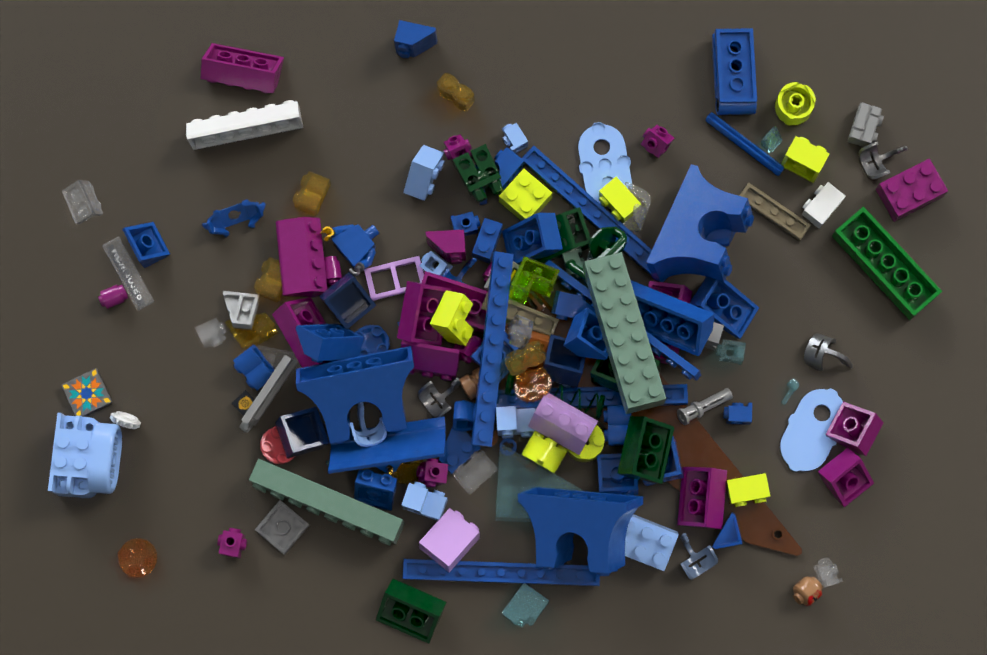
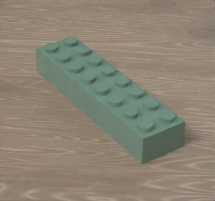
M622 252L584 261V276L625 413L629 414L664 405L666 395Z
M259 458L249 478V481L253 483L252 487L258 491L266 493V490H268L273 497L282 501L284 498H287L290 504L301 508L302 505L306 506V510L318 516L322 513L327 520L337 523L339 520L343 522L342 525L353 531L355 528L360 529V533L369 538H373V536L379 537V542L388 546L391 543L396 545L405 525L404 520Z

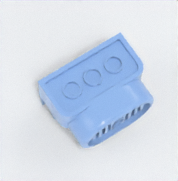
M57 413L48 491L58 496L92 498L97 493H113L118 481L122 450L120 426L117 424L100 423L90 417L78 415L65 416L62 413Z

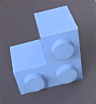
M423 145L412 160L403 193L424 201L428 195H432L435 185L432 184L433 180H436L439 171H442L445 161L442 160L444 152Z
M516 406L496 407L498 436H502V439L513 438V435H521L522 438L531 437L536 430L528 425L533 417L535 408L516 409Z
M420 482L409 483L401 504L403 509L438 521L442 517L448 501L447 497H444L445 493L434 490L433 493L429 492L426 489L427 487H425L426 485Z

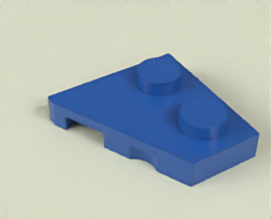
M453 426L446 441L445 456L439 458L441 463L448 464V471L451 474L455 473L481 449L477 445H471L472 438L466 431L455 430Z

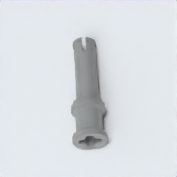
M725 388L700 402L694 401L690 406L677 410L678 419L683 425H687L689 421L701 418L704 412L733 398L730 389Z

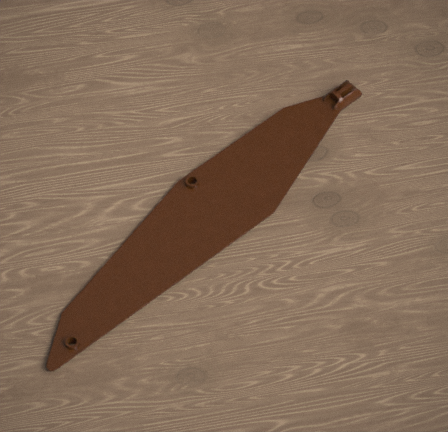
M536 287L533 289V292L543 305H540L530 292L526 294L537 308V311L556 318L557 314L551 313L552 306L548 304ZM524 297L521 298V301L525 304V306L533 309V307ZM570 317L567 320L559 319L553 335L566 338L573 319ZM585 358L583 373L578 387H603L591 382L590 372L597 359ZM659 373L662 385H669ZM686 405L657 406L631 413V416H645L674 426L673 436L676 440L681 467H707L727 470V480L743 477L696 418L689 421L687 425H683L680 422L677 410L686 408ZM603 407L598 420L608 430V422H604L603 411L607 410V407ZM590 408L594 415H596L597 408ZM681 478L667 481L680 491ZM726 485L723 525L733 512L737 518L741 537L746 543L796 556L802 553V548L764 502L755 504L754 500L747 501L745 506L735 507V504H730ZM775 531H780V538L774 536Z

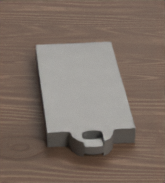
M284 355L241 419L240 429L243 432H249L253 426H256L298 362Z

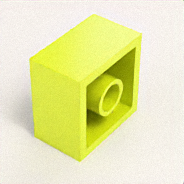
M795 136L781 165L785 169L814 183L830 153L821 146L810 144V141L804 137Z
M525 169L499 195V202L521 221L539 213L552 199V192Z

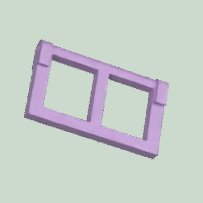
M420 256L365 269L370 298L376 301L405 293L406 287L400 288L396 267L415 263L420 283H422L424 273L423 269L419 266L421 264ZM391 269L396 289L376 294L371 274Z

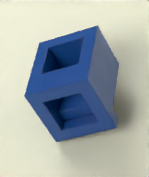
M473 211L451 216L454 230H464L465 236L478 233L477 227L480 226L478 215L474 216ZM468 220L470 222L468 225H463L464 221Z
M732 403V406L724 407L723 418L727 419V424L750 425L752 423V403H748L746 406H743V403Z

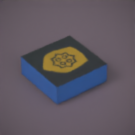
M245 390L232 404L244 416L255 399Z

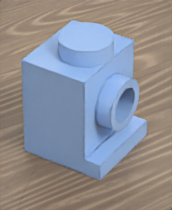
M517 123L513 125L508 124L502 128L504 133L502 139L507 147L511 146L510 150L515 154L528 147V140Z
M433 251L426 253L421 259L422 263L419 265L425 271L440 276L443 275L446 269L451 270L453 267ZM438 262V266L434 268V264Z

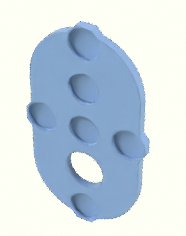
M601 122L594 123L592 127L584 131L579 140L578 151L581 163L579 171L583 175L586 192L602 205L599 201V190L616 176L631 191L632 179L629 168L631 160L627 156L625 141L621 133L612 126ZM599 140L607 141L610 145L609 152L604 155L597 154L593 148L595 142Z
M830 388L828 390L817 389L809 392L802 398L795 413L790 415L788 419L789 424L780 442L781 455L790 470L797 472L811 471L818 468L826 460L831 448L837 444V442L825 435L843 403L837 391ZM824 405L829 409L830 417L828 420L818 421L814 417L813 412L816 406Z

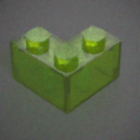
M524 256L510 286L509 299L526 304L531 291L550 297L560 270Z

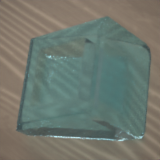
M773 126L760 143L769 153H772L782 142V137L776 126Z

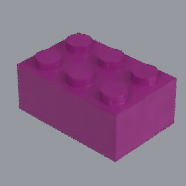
M929 158L880 183L876 191L895 222L943 198L948 189Z

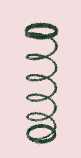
M510 372L506 383L505 395L514 396L519 391L525 378V393L528 401L534 399L542 383L543 396L545 395V380L543 379L534 396L528 399L527 375L523 377L516 392L511 395L515 372ZM560 384L554 396L557 395L561 387V400L563 401V385ZM577 389L569 405L572 404L579 391V410L581 411V390ZM596 393L584 413L588 411L597 395L595 418L599 419L604 406L605 395L602 394L599 399L598 393Z

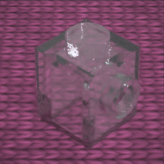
M217 318L195 327L205 348L211 345L216 347L226 339L224 334L227 332L223 322L219 323Z

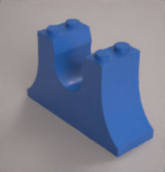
M691 164L647 260V265L653 279L662 281L673 275L696 274L724 282L732 271L727 250L722 245L707 241L705 238L716 229H728L732 232L746 233L748 227H751L754 221L748 198L724 192L714 187L701 175L698 166Z
M411 346L296 369L297 391L307 395L319 408L326 424L330 444H341L349 440V410L355 404L361 402L372 403L380 409L382 422L388 432H400L407 428L402 392L405 380L414 368Z
M534 487L518 493V502L528 513L534 528L536 566H542L545 570H554L555 567L562 566L565 562L571 560L574 551L573 536L576 533L587 544V561L590 572H595L598 576H609L611 572L618 571L619 568L625 566V538L628 524L635 511L643 505V497Z

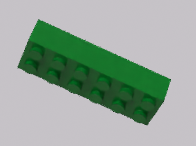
M864 206L833 233L832 237L909 321L942 292Z

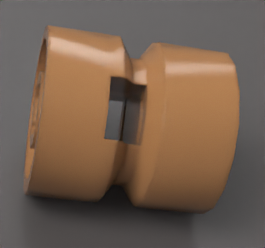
M480 367L473 370L472 375L466 374L459 378L460 384L470 401L477 396Z

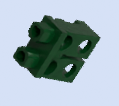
M486 144L471 150L470 155L467 152L453 159V165L458 171L469 195H473L478 203L487 199L484 190L489 187L493 195L503 192L501 176Z

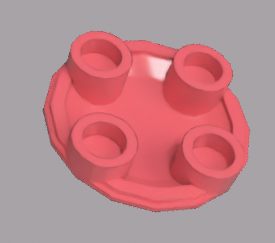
M276 426L263 434L260 441V449L268 461L274 464H285L294 458L287 459Z

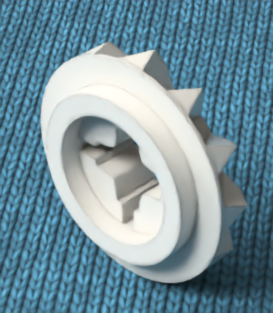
M120 411L111 413L110 419L113 423L128 429L140 428L141 422L136 416Z

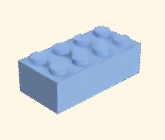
M633 514L626 532L625 556L665 571L679 534L675 530Z

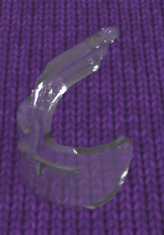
M625 182L628 190L643 200L645 207L635 204L633 216L623 225L630 231L639 232L643 228L651 198L644 189Z

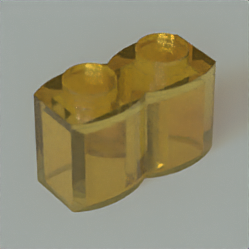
M444 73L437 81L439 94L443 98L452 101L458 109L467 112L475 102L473 91L466 85L459 84L453 75Z
M309 171L307 176L304 175L300 183L302 188L299 192L295 193L293 202L295 209L316 217L330 188L331 181Z
M269 257L268 261L263 262L261 267L263 274L260 279L257 278L254 289H256L255 292L259 296L279 302L282 296L280 262Z
M540 341L530 342L523 349L510 352L505 358V365L512 376L519 375L526 371L528 367L541 364L546 359V351Z

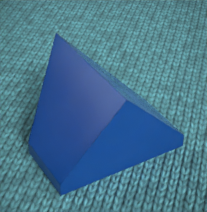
M732 512L712 545L714 549L743 544L735 513Z

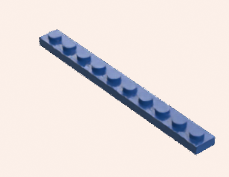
M533 146L522 157L524 164L575 209L580 207L583 216L598 230L602 227H617L626 233L627 242L622 251L652 277L647 265V260L652 250L539 149ZM665 278V279H663L662 281H657V282H663V283H664L668 278Z
M493 252L471 445L492 447L514 254Z
M548 260L544 266L547 269L546 274L554 280L558 278L562 281L561 285L569 291L571 289L576 292L575 295H579L582 299L589 301L594 308L589 289L552 261ZM646 331L652 353L658 357L662 355L667 359L666 363L675 369L677 366L682 370L681 374L687 379L693 378L697 381L700 378V370Z
M687 384L663 385L666 401L661 406L688 405ZM606 387L563 388V401L567 404L571 402L577 389L581 390V408H587L596 393H598L599 399L602 394L605 395L603 407L623 405L620 393ZM543 388L539 389L531 401L527 400L525 389H519L514 396L505 395V390H498L496 407L516 406V409H537L543 398ZM545 388V394L548 392L554 396L558 388ZM561 388L559 389L557 395L555 396V397L559 398L560 400H561ZM512 389L511 395H513L517 389ZM527 389L528 399L534 396L537 389ZM579 391L571 404L574 408H579ZM597 395L590 408H597Z
M404 559L403 579L600 586V576L595 572H590L588 565H562L555 567L554 570H545L542 566H536V564L459 561L448 572L434 560Z

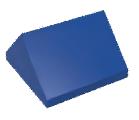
M154 222L122 229L139 263L144 268L170 255Z

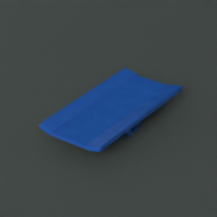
M445 416L406 422V429L400 432L387 431L386 438L381 443L369 447L358 445L350 431L349 440L341 444L331 443L328 474L377 467L383 472L388 473L386 468L388 465L393 467V472H396L403 462L445 456L446 448Z

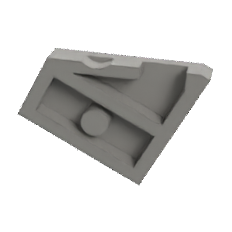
M223 291L233 328L252 330L260 296L258 294Z

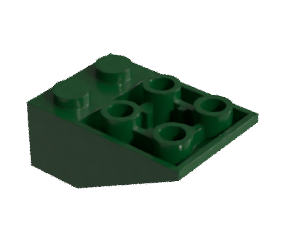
M580 207L556 215L563 250L537 259V265L548 260L561 258L563 253L579 248H581V251L589 249L591 238Z

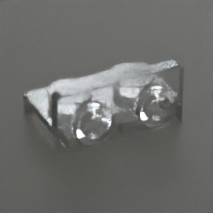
M77 180L62 190L75 224H81L92 216H101L103 214L101 204L94 193V187L89 181Z
M483 450L480 453L478 451L474 452L469 457L470 462L465 466L461 464L454 471L456 473L454 479L469 495L498 470V467L488 458Z

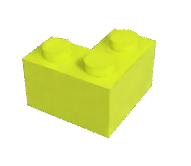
M446 290L431 319L430 325L447 342L466 346L474 331L465 321L473 303L465 294Z

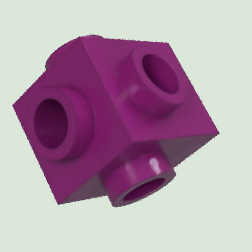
M656 125L652 129L648 128L642 136L644 140L641 145L645 147L646 151L659 158L667 151L675 138L665 128Z
M461 134L452 136L443 142L446 147L443 151L447 160L451 159L453 162L454 158L467 152L470 155L472 147L468 139L464 140Z
M473 335L466 346L455 344L453 349L460 350V359L468 364L471 362L476 363L470 356L481 345L483 340Z
M432 458L421 462L416 472L418 482L424 483L425 487H436V485L446 484L448 464L438 463V459Z
M229 528V531L223 530V534H220L218 537L219 554L241 558L242 550L245 551L247 539H245L244 534L240 533V529Z

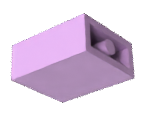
M449 508L419 541V549L446 571L450 572L480 539L479 528L472 522L468 523L465 521L464 516L457 510L454 512Z

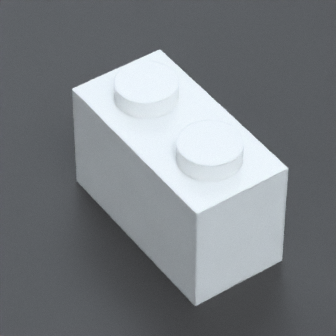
M829 182L825 186L820 185L814 193L816 197L813 200L808 199L802 207L805 209L802 216L819 229L846 197Z

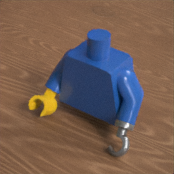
M359 224L342 225L333 228L327 226L320 232V234H327L324 241H328L333 237L331 239L333 244L355 269L356 272L352 268L349 269L352 275L358 276L360 272L372 265L376 254V246L372 239L380 234L374 225H371L365 231Z

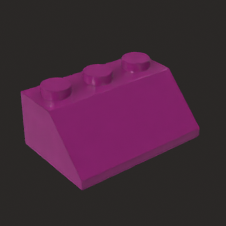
M407 281L397 338L409 342L441 346L442 336L430 325V322L445 291H451V289Z
M402 340L401 348L411 346L414 368L410 371V375H414V372L422 373L421 376L433 378V376H439L444 381H452V379L457 378L460 350Z
M682 467L684 478H681L677 525L722 529L727 470L707 467Z

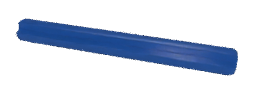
M711 112L706 117L707 123L774 174L779 176L783 172L784 166Z

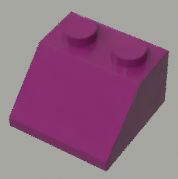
M464 230L426 232L427 244L447 262L461 264L462 261H466Z
M843 402L825 435L845 448L866 456L883 425V421L874 412Z
M846 448L818 471L824 484L843 507H846L874 484L862 459L849 448Z

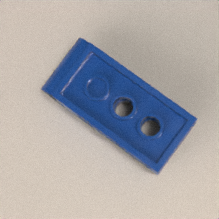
M753 28L715 29V33L712 34L716 113L717 115L755 114L757 108ZM731 66L736 67L737 71L733 70Z

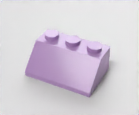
M547 392L540 401L528 426L580 455L598 421Z

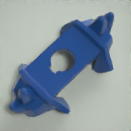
M248 199L243 200L242 203L213 211V215L207 219V223H202V226L210 234H220L227 238L229 231L225 228L250 220L248 226L255 228V223L264 215L263 211L266 204L265 202L261 204L259 202H250ZM233 210L241 212L237 219L229 218V213Z

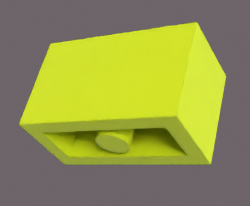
M617 176L599 190V201L603 206H608L612 210L611 214L618 221L621 220L625 223L641 209V203Z
M766 473L726 481L730 504H735V507L745 506L747 501L754 500L755 504L767 502L766 498L770 497Z

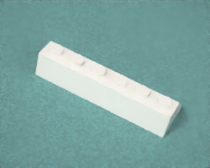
M288 100L280 105L268 104L265 108H249L246 112L239 113L234 111L226 116L214 115L206 120L194 119L191 123H186V136L192 149L196 150L303 128L298 102Z

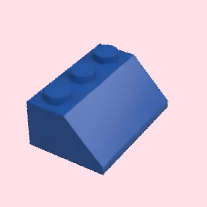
M339 324L296 325V331L303 352L311 357V360L314 362H333L358 357L364 337L349 329L346 330Z

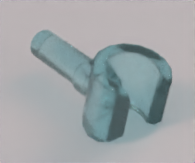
M795 378L786 384L790 390L781 402L784 405L799 388V382Z

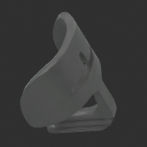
M878 142L861 148L859 150V158L865 173L870 179H877L889 174L890 170L884 167L882 160L906 151L908 147L903 146L879 155L877 151ZM870 151H871V153H872L874 162H875V164H876L878 170L876 169L874 163L868 164L869 161H872V158H871V155H870Z
M818 333L811 337L804 354V361L807 365L823 371V357L825 354H829L838 358L842 364L849 366L850 369L853 368V364L847 356L828 349L831 342L836 343V339ZM821 343H822V345H821V347H820V349H819V352H818V355H817V358H815V357H816V354H817V351H818V349H817V348H815V347H814V346H817V347H819V346H820V344H821Z
M456 378L451 383V387L442 394L437 391L432 381H429L418 391L419 399L434 418L441 417L452 409L445 401V398L460 386V379ZM430 392L434 395V397L437 399V401L441 404V406L443 407V409H441V408L438 406L437 403H435L434 405H431L435 400H434V399L432 398V396L430 395Z

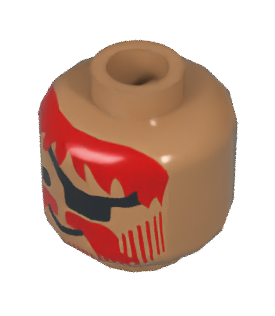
M803 577L793 587V598L800 605L811 606L822 596L823 587L815 577Z

